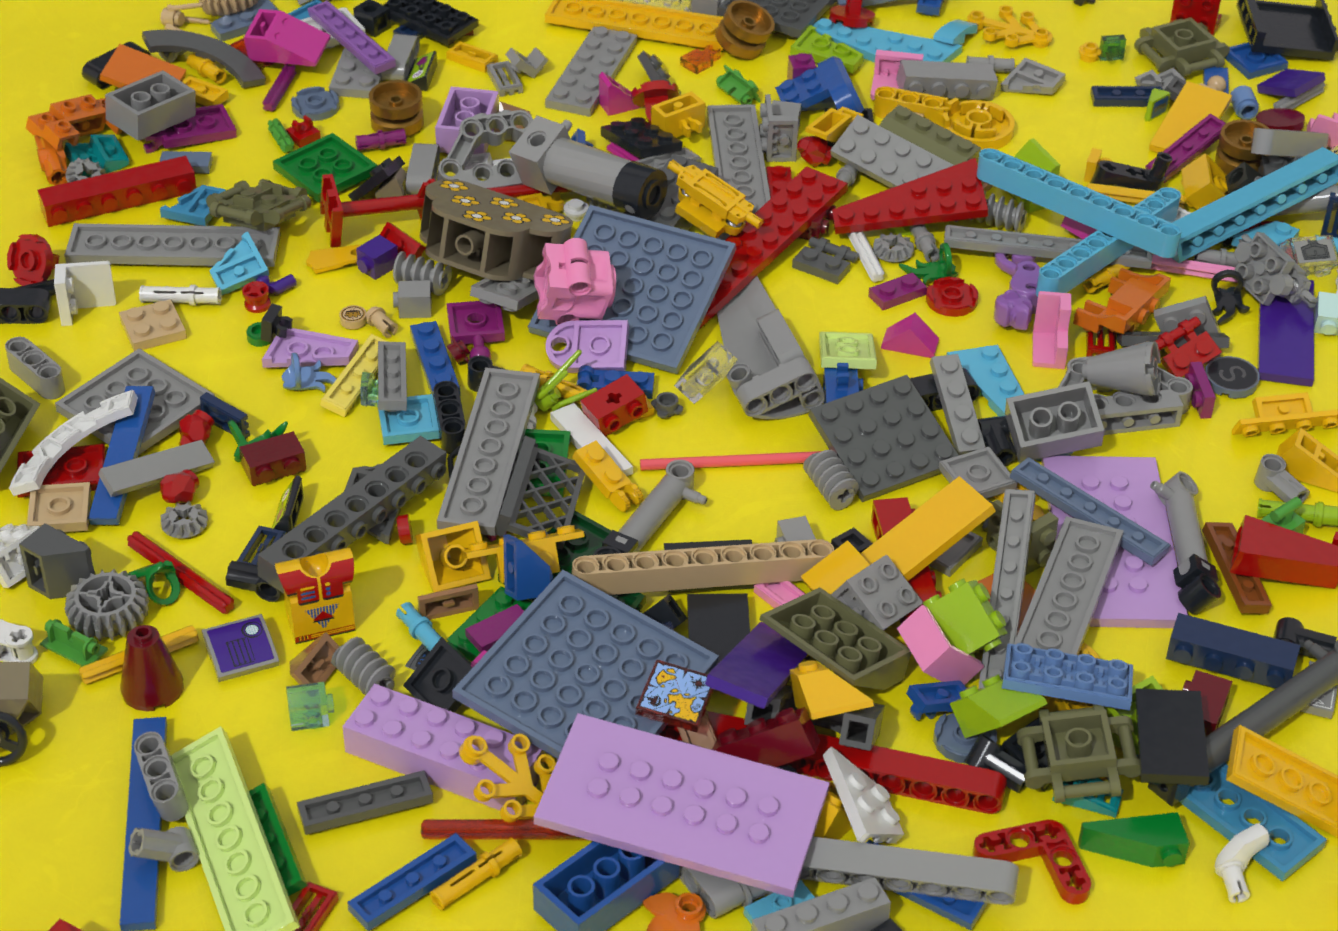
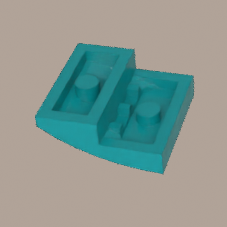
M91 135L89 143H77L75 146L65 143L64 152L70 162H74L78 157L81 160L89 157L90 161L94 163L99 162V166L105 169V174L129 165L130 160L115 135ZM83 170V173H82L81 176L91 177L92 174H87V173Z

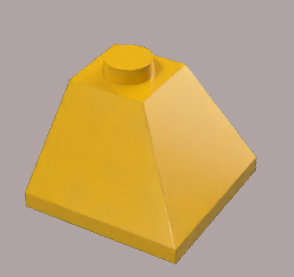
M478 521L415 535L421 564L433 592L491 579L486 556L467 559L463 556L462 550L470 549L469 544L483 541Z
M817 661L801 662L798 664L799 668L790 669L795 706L798 709L805 707L812 720L874 706L871 698L822 664L817 663Z

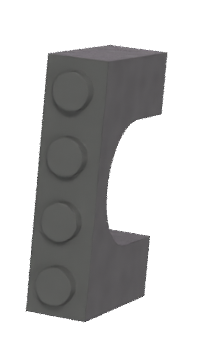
M785 685L765 709L748 703L744 725H748L759 718H764L765 721L774 718L780 711L787 708L797 710L792 686ZM873 703V707L814 720L811 719L813 725L840 733V745L871 751L880 734L885 705Z

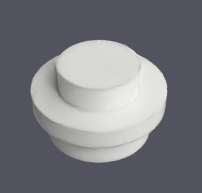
M572 199L564 204L563 211L572 221H581L589 206L580 199Z

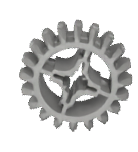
M115 568L109 573L101 570L100 574L94 575L90 573L89 578H79L78 584L71 585V591L66 594L65 612L69 624L77 632L89 638L96 636L99 641L104 637H109L113 641L114 636L121 635L125 637L126 631H131L137 625L143 624L144 617L148 615L149 597L143 582L139 581L136 575L129 576L126 570L117 573Z

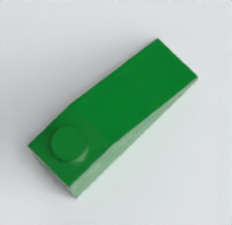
M1178 812L1082 822L1078 839L1079 849L1149 867H1173L1185 864L1190 844Z

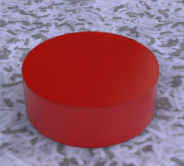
M409 514L399 515L396 520L400 543H413Z

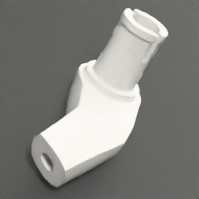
M1259 823L1235 835L1215 860V872L1223 878L1228 899L1232 903L1236 902L1235 896H1237L1238 903L1246 901L1250 897V892L1247 889L1243 876L1244 869L1247 867L1251 857L1269 844V833Z

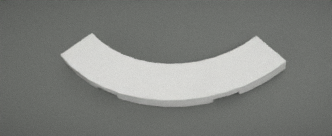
M134 390L99 402L101 407L86 415L83 411L43 439L33 449V457L27 464L22 463L14 475L9 487L13 496L40 489L49 470L73 445L99 428L133 415L138 399Z

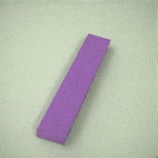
M329 1L308 8L309 16L375 75L396 67V61L389 53Z

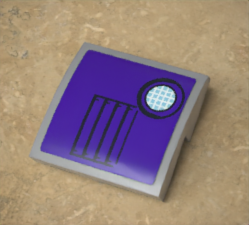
M262 614L202 630L218 682L279 666V659Z

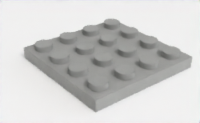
M137 349L57 401L55 407L58 413L71 419L82 411L86 415L101 407L99 402L124 393L126 386H153L156 393L140 447V455L178 429L179 421L188 414L192 415L197 409L201 410L200 396L206 392L213 396L215 394L143 350ZM116 421L99 428L91 434L109 445Z

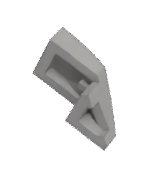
M1174 68L1158 75L1153 70H1150L1135 77L1137 85L1161 86L1163 91L1175 76H1178L1185 82L1186 80Z

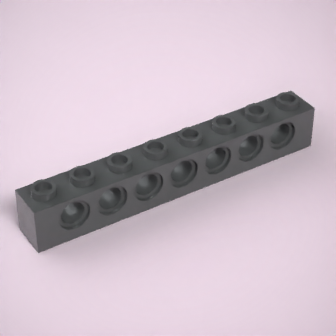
M419 436L259 553L258 576L284 593L275 563L343 549L355 540L361 539L367 531L375 525L381 524L387 516L395 510L401 509L407 501L415 495L421 494L432 482L443 477L446 472L447 452L424 437Z

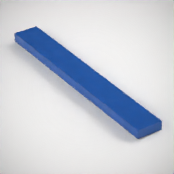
M166 717L134 719L120 912L121 931L156 929L160 861L132 857L128 847L130 835L135 828L161 831L162 818L149 795L134 750V743L140 735L146 732H157L161 735L166 745Z

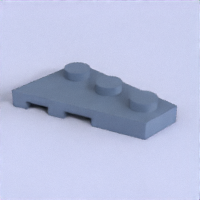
M258 0V3L251 8H247L245 11H240L237 14H227L211 22V31L220 41L236 38L246 34L259 9H278L270 0Z

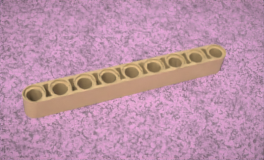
M813 539L589 555L578 557L573 561L572 575L608 595L803 581L800 576L832 553L834 546L826 540Z

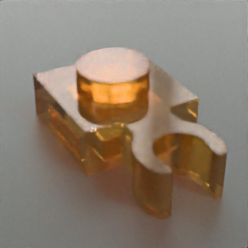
M713 45L706 46L703 51L696 48L680 57V65L698 74L713 66V61L720 59L721 49L713 51Z

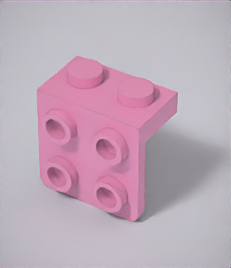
M876 50L870 98L874 100L875 90L882 86L899 89L896 77L900 61H923L924 54Z

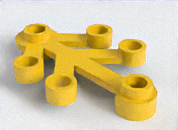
M1002 5L999 8V17L1004 19L1006 23L985 18L984 13L978 10L971 11L967 17V22L978 24L977 31L984 29L983 39L986 41L1005 38L1004 44L1008 47L1031 43L1037 48H1045L1052 41V33L1035 23V14L1031 11L1021 12L1020 22L1029 29L1023 28L1012 15L1013 8L1009 5Z
M516 734L508 742V750L513 755L516 772L488 750V745L484 738L475 735L469 736L459 747L461 759L469 765H476L481 762L507 782L505 784H494L489 779H482L474 787L473 793L475 798L481 802H487L491 798L525 796L534 804L521 805L516 800H508L500 808V816L509 823L515 822L517 819L534 818L556 765L554 758L551 755L542 754L534 762V771L540 777L541 792L532 783L526 754L530 747V741L525 735ZM515 741L521 743L523 749L518 748L515 745ZM472 744L477 746L480 751L475 750ZM541 762H545L549 769L543 768ZM480 787L487 788L489 794H484ZM507 807L512 808L515 811V815H511L507 811Z

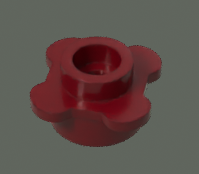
M451 336L450 338L453 342L446 347L458 364L464 360L468 363L469 360L466 356L470 354V351L462 340L456 342L454 337Z

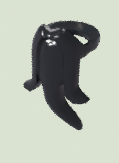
M1235 270L1220 271L1215 274L1211 281L1217 305L1212 312L1216 316L1221 315L1222 309L1226 312L1219 318L1218 325L1229 322L1234 317L1235 308H1237L1239 313H1246L1250 310V307L1242 304L1241 291L1244 281L1242 275ZM1232 277L1238 281L1236 287H1229L1226 290L1217 288L1218 282L1223 278Z

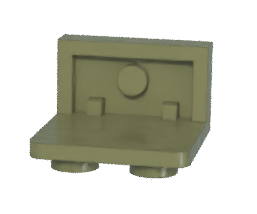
M1000 500L991 503L996 512L989 517L986 535L988 545L995 551H997L1003 503ZM1051 512L1032 522L1026 575L1040 567H1045L1054 547L1059 518Z

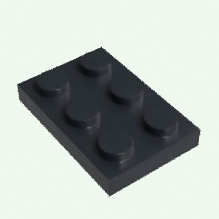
M634 117L631 121L627 122L613 121L611 125L601 126L602 137L640 159L682 151L681 140L675 138L673 134L659 129V126L648 123L641 117Z

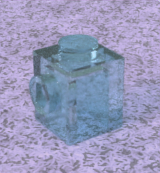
M324 682L286 687L291 731L330 726L328 713H334L332 694H326Z

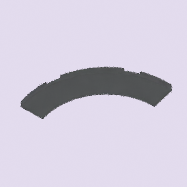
M181 30L142 31V39L150 53H181V50L195 52L196 56L210 59L214 63L217 61L224 65L226 70L236 78L242 88L265 84V76L252 60L236 48L220 40Z

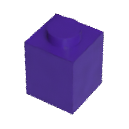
M378 235L356 248L357 266L362 273L376 280L393 270L394 262L398 255L397 245L383 236Z

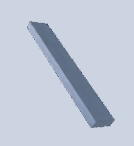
M1028 457L1011 470V479L1027 489L1035 491V494L1072 517L1124 530L1120 547L1149 565L1153 566L1169 552L1171 544Z

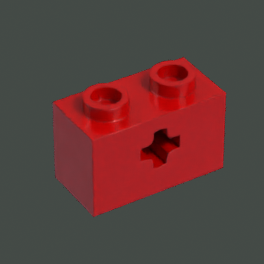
M627 374L580 400L583 413L604 436L617 431L622 426L649 412L645 393Z

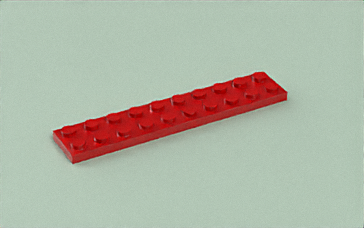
M806 166L755 213V215L764 220L759 229H756V227L746 221L743 230L738 235H730L725 241L736 243V251L700 328L808 229L814 219L838 201L848 191V183Z

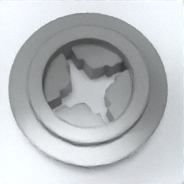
M78 157L74 162H70L67 167L66 180L67 182H73L88 178L87 176H81L83 170L87 174H92L91 177L105 174V169L99 166V162L94 163L90 161L89 157L85 160H81Z
M890 232L889 235L881 234L879 238L874 239L873 252L884 261L902 262L913 255L914 244L910 242L909 237H902L901 233L893 235Z
M190 501L185 505H180L177 502L174 508L166 507V513L161 515L162 530L167 535L175 538L195 536L201 533L208 524L207 511L203 510L200 504L192 506Z

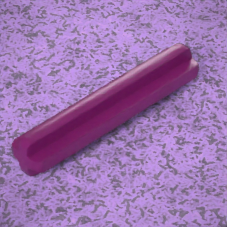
M286 64L282 68L262 102L265 111L269 110L272 112L277 107L296 75L294 65L289 66Z

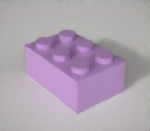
M451 86L435 127L436 144H439L440 152L449 154L459 135L460 124L464 119L479 113L487 115L498 113L499 91ZM467 132V133H466V134L469 135V136H475V135H476V134L473 133V132ZM480 144L473 154L486 153L489 144Z

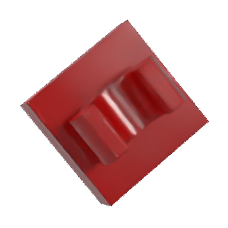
M306 115L303 116L304 122L299 123L293 120L292 127L286 129L290 138L300 148L321 138L320 131L313 126V121Z

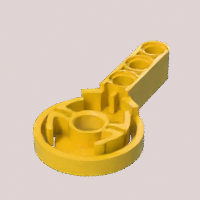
M882 86L875 90L873 113L879 118L884 119L893 109L901 105L910 111L923 114L924 118L971 141L973 144L981 147V150L1002 148L1013 137L1015 125L1013 116L1008 110L995 103L982 100L959 102L958 98L948 101V98L888 86Z

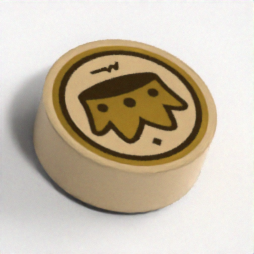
M351 305L340 311V323L344 328L359 329L367 322L366 310L361 306Z

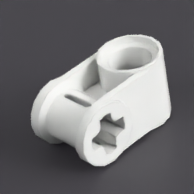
M0 619V661L31 662L32 664L36 662L38 650L32 644V630L27 626L12 624Z

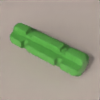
M276 118L273 121L269 120L267 123L269 125L268 130L284 153L294 151V142L280 120Z

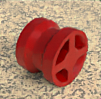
M253 281L244 285L242 294L245 299L244 306L246 310L252 313L267 311L271 306V300L268 296V285L261 281Z

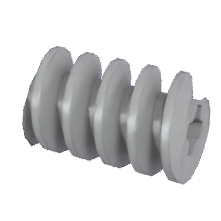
M992 193L989 199H986L988 217L976 218L977 222L983 223L986 220V224L989 226L995 223L996 227L1001 229L1005 225L1006 231L1014 229L1015 232L1021 233L1027 218L1024 202H1020L1016 208L1014 207V199H1011L1006 205L1004 196H1001L999 201L995 202V194Z
M401 251L394 262L393 277L396 284H398V281L430 280L431 293L433 292L434 295L440 296L446 292L450 285L452 267L447 265L444 269V265L441 262H438L434 267V260L429 259L425 263L424 257L420 256L416 260L414 254H410L407 257L406 252Z
M824 450L810 455L804 461L803 468L830 507L834 510H842L848 507L859 490L857 480L854 479L847 467L843 465L842 460L838 458L835 451Z
M361 637L351 638L334 652L331 659L332 665L359 688L364 695L369 692L374 684L393 690L395 669L392 665H388L384 658H380V655L373 651L369 644H365Z

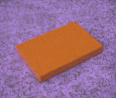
M119 44L102 70L100 80L122 88L164 70L182 82L186 76V69Z

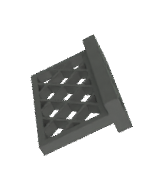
M525 436L496 522V535L503 537L506 531L528 538V533L541 531L550 527H555L557 530L558 527L570 525L585 472L574 460L534 447L536 439ZM535 459L546 461L550 466L541 469ZM569 469L577 472L578 476L568 478L563 470ZM555 473L561 481L552 483L546 475ZM539 478L544 486L535 488L530 480ZM566 487L571 496L563 498L557 489ZM549 492L555 500L546 503L541 494ZM533 497L538 506L529 508L524 499ZM560 507L566 515L557 518L551 509ZM544 512L549 520L540 523L534 514ZM527 517L532 526L526 527L516 523V520ZM565 541L556 542V548L562 550Z

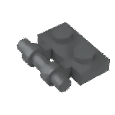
M811 237L808 246L813 248L804 246L794 257L792 268L839 284L850 271V262H847V260L855 263L859 254L851 251V248L845 245L837 246L830 243L828 239Z

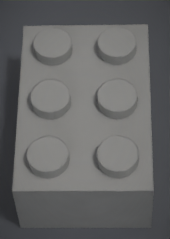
M162 70L105 94L106 120L138 141L145 139L150 135L196 116L195 90Z
M1090 381L1006 398L1005 416L1019 463L1028 457L1035 460L1102 446L1105 430Z

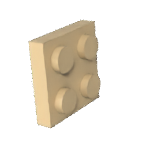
M171 299L119 312L120 321L133 351L187 339L186 330Z
M90 482L41 485L40 489L30 491L27 526L41 527L46 523L63 532L87 531L91 502Z

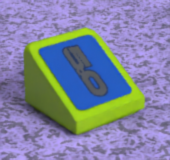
M1155 88L1152 90L1144 118L1145 121L1149 122L1167 111L1170 92Z

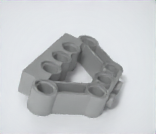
M502 110L488 115L479 113L464 119L460 124L459 135L447 158L443 159L438 166L437 181L445 179L460 180L483 188L523 184L513 161L510 159L501 160L497 165L493 166L486 163H478L472 169L465 170L473 152L480 144L488 143L492 146H498L505 140L510 139L517 142L533 121L532 116L524 110ZM515 125H522L525 128L519 129ZM496 128L501 132H493L490 129ZM467 132H473V133H475L476 135H475V136H469V135H467L466 133H467ZM453 172L455 176H448L445 173ZM501 173H509L511 176L505 177ZM483 176L487 180L481 181L478 180L476 177Z
M1088 357L1071 359L1067 364L1066 375L1058 387L1088 382L1087 379H1083L1082 374L1083 363H1087ZM1158 367V373H1161V385L1159 394L1156 396H1146L1125 391H1118L1113 396L1094 394L1105 430L1104 435L1180 427L1182 414H1185L1189 409L1193 390L1192 383L1186 378L1176 377ZM1091 385L1092 390H1097L1100 392H1110L1114 390L1110 388Z

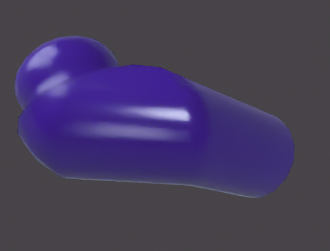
M291 274L275 282H270V278L267 275L256 279V281H261L268 285L269 294H281L297 285L296 279Z

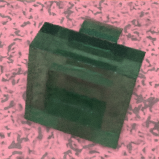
M1124 34L1101 36V55H1099L1101 61L1124 60L1126 45Z

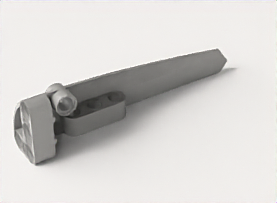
M722 233L717 239L726 240L730 235ZM756 276L717 313L728 366L727 379L747 416L760 419H785L808 413L811 408L824 403L825 394L816 373L805 358L779 309L775 308L758 276Z

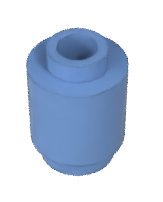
M1238 86L1230 93L1232 95L1231 104L1236 115L1245 120L1254 118L1258 113L1259 104L1252 89L1248 86Z

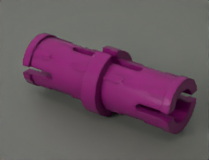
M404 129L386 132L378 130L376 133L355 136L357 151L373 148L383 150L385 147L407 143Z

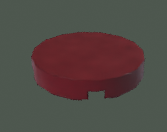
M1273 108L1258 113L1256 122L1262 123L1270 129L1301 131L1304 128L1305 116L1293 109Z

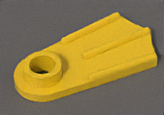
M361 245L310 251L306 264L315 274L341 268L352 263L357 264L356 248Z

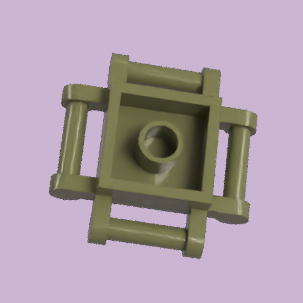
M1192 18L1178 19L1152 28H1142L1140 30V38L1134 43V48L1139 53H1144L1155 64L1156 69L1160 73L1169 70L1171 67H1176L1182 77H1187L1193 72L1212 67H1223L1225 64L1224 57L1230 51L1229 46L1219 42L1208 32V28L1203 23H1197ZM1151 47H1154V48H1155L1158 52H1160L1164 57L1162 58V57H1161L1158 53H1156Z
M261 179L256 187H250L246 181L242 180L235 183L234 187L219 194L213 193L206 198L211 216L223 217V222L264 232L295 217L297 211H305L311 207V200L307 196L305 188H290L272 183L266 179Z
M1093 704V707L1049 712L1048 709L1038 710L1040 726L1024 727L1017 731V741L1022 746L1026 773L1024 774L1026 787L1038 789L1044 784L1052 783L1055 803H1063L1068 798L1110 794L1111 797L1121 796L1119 775H1125L1129 778L1140 776L1139 758H1137L1132 737L1134 730L1132 719L1128 716L1108 717L1104 706ZM1111 733L1119 735L1123 759H1117ZM1039 741H1044L1048 767L1039 768L1035 743ZM1099 777L1108 778V781L1063 786L1064 781Z

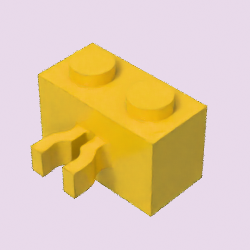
M691 91L651 106V124L657 125L659 129L673 134L675 138L682 135L688 138L694 131L701 133L702 128L705 127V102Z

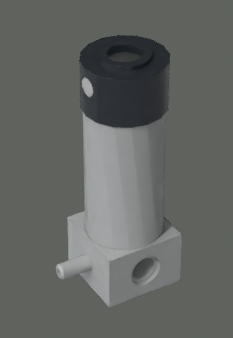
M536 116L509 151L523 185L550 195L559 186L648 220L658 213L667 194L668 181L664 171L571 140L568 131L571 129L572 123L569 120H564L560 124Z

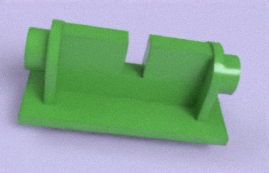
M724 65L726 73L716 79L718 88L728 95L730 94L741 105H749L753 99L760 103L761 100L757 93L759 89L756 84L751 80H745L738 70H732Z
M58 619L48 620L45 624L44 629L47 631L48 637L40 645L80 666L99 660L108 651V648L98 644L97 639L89 638L77 631L71 630V628L63 625Z

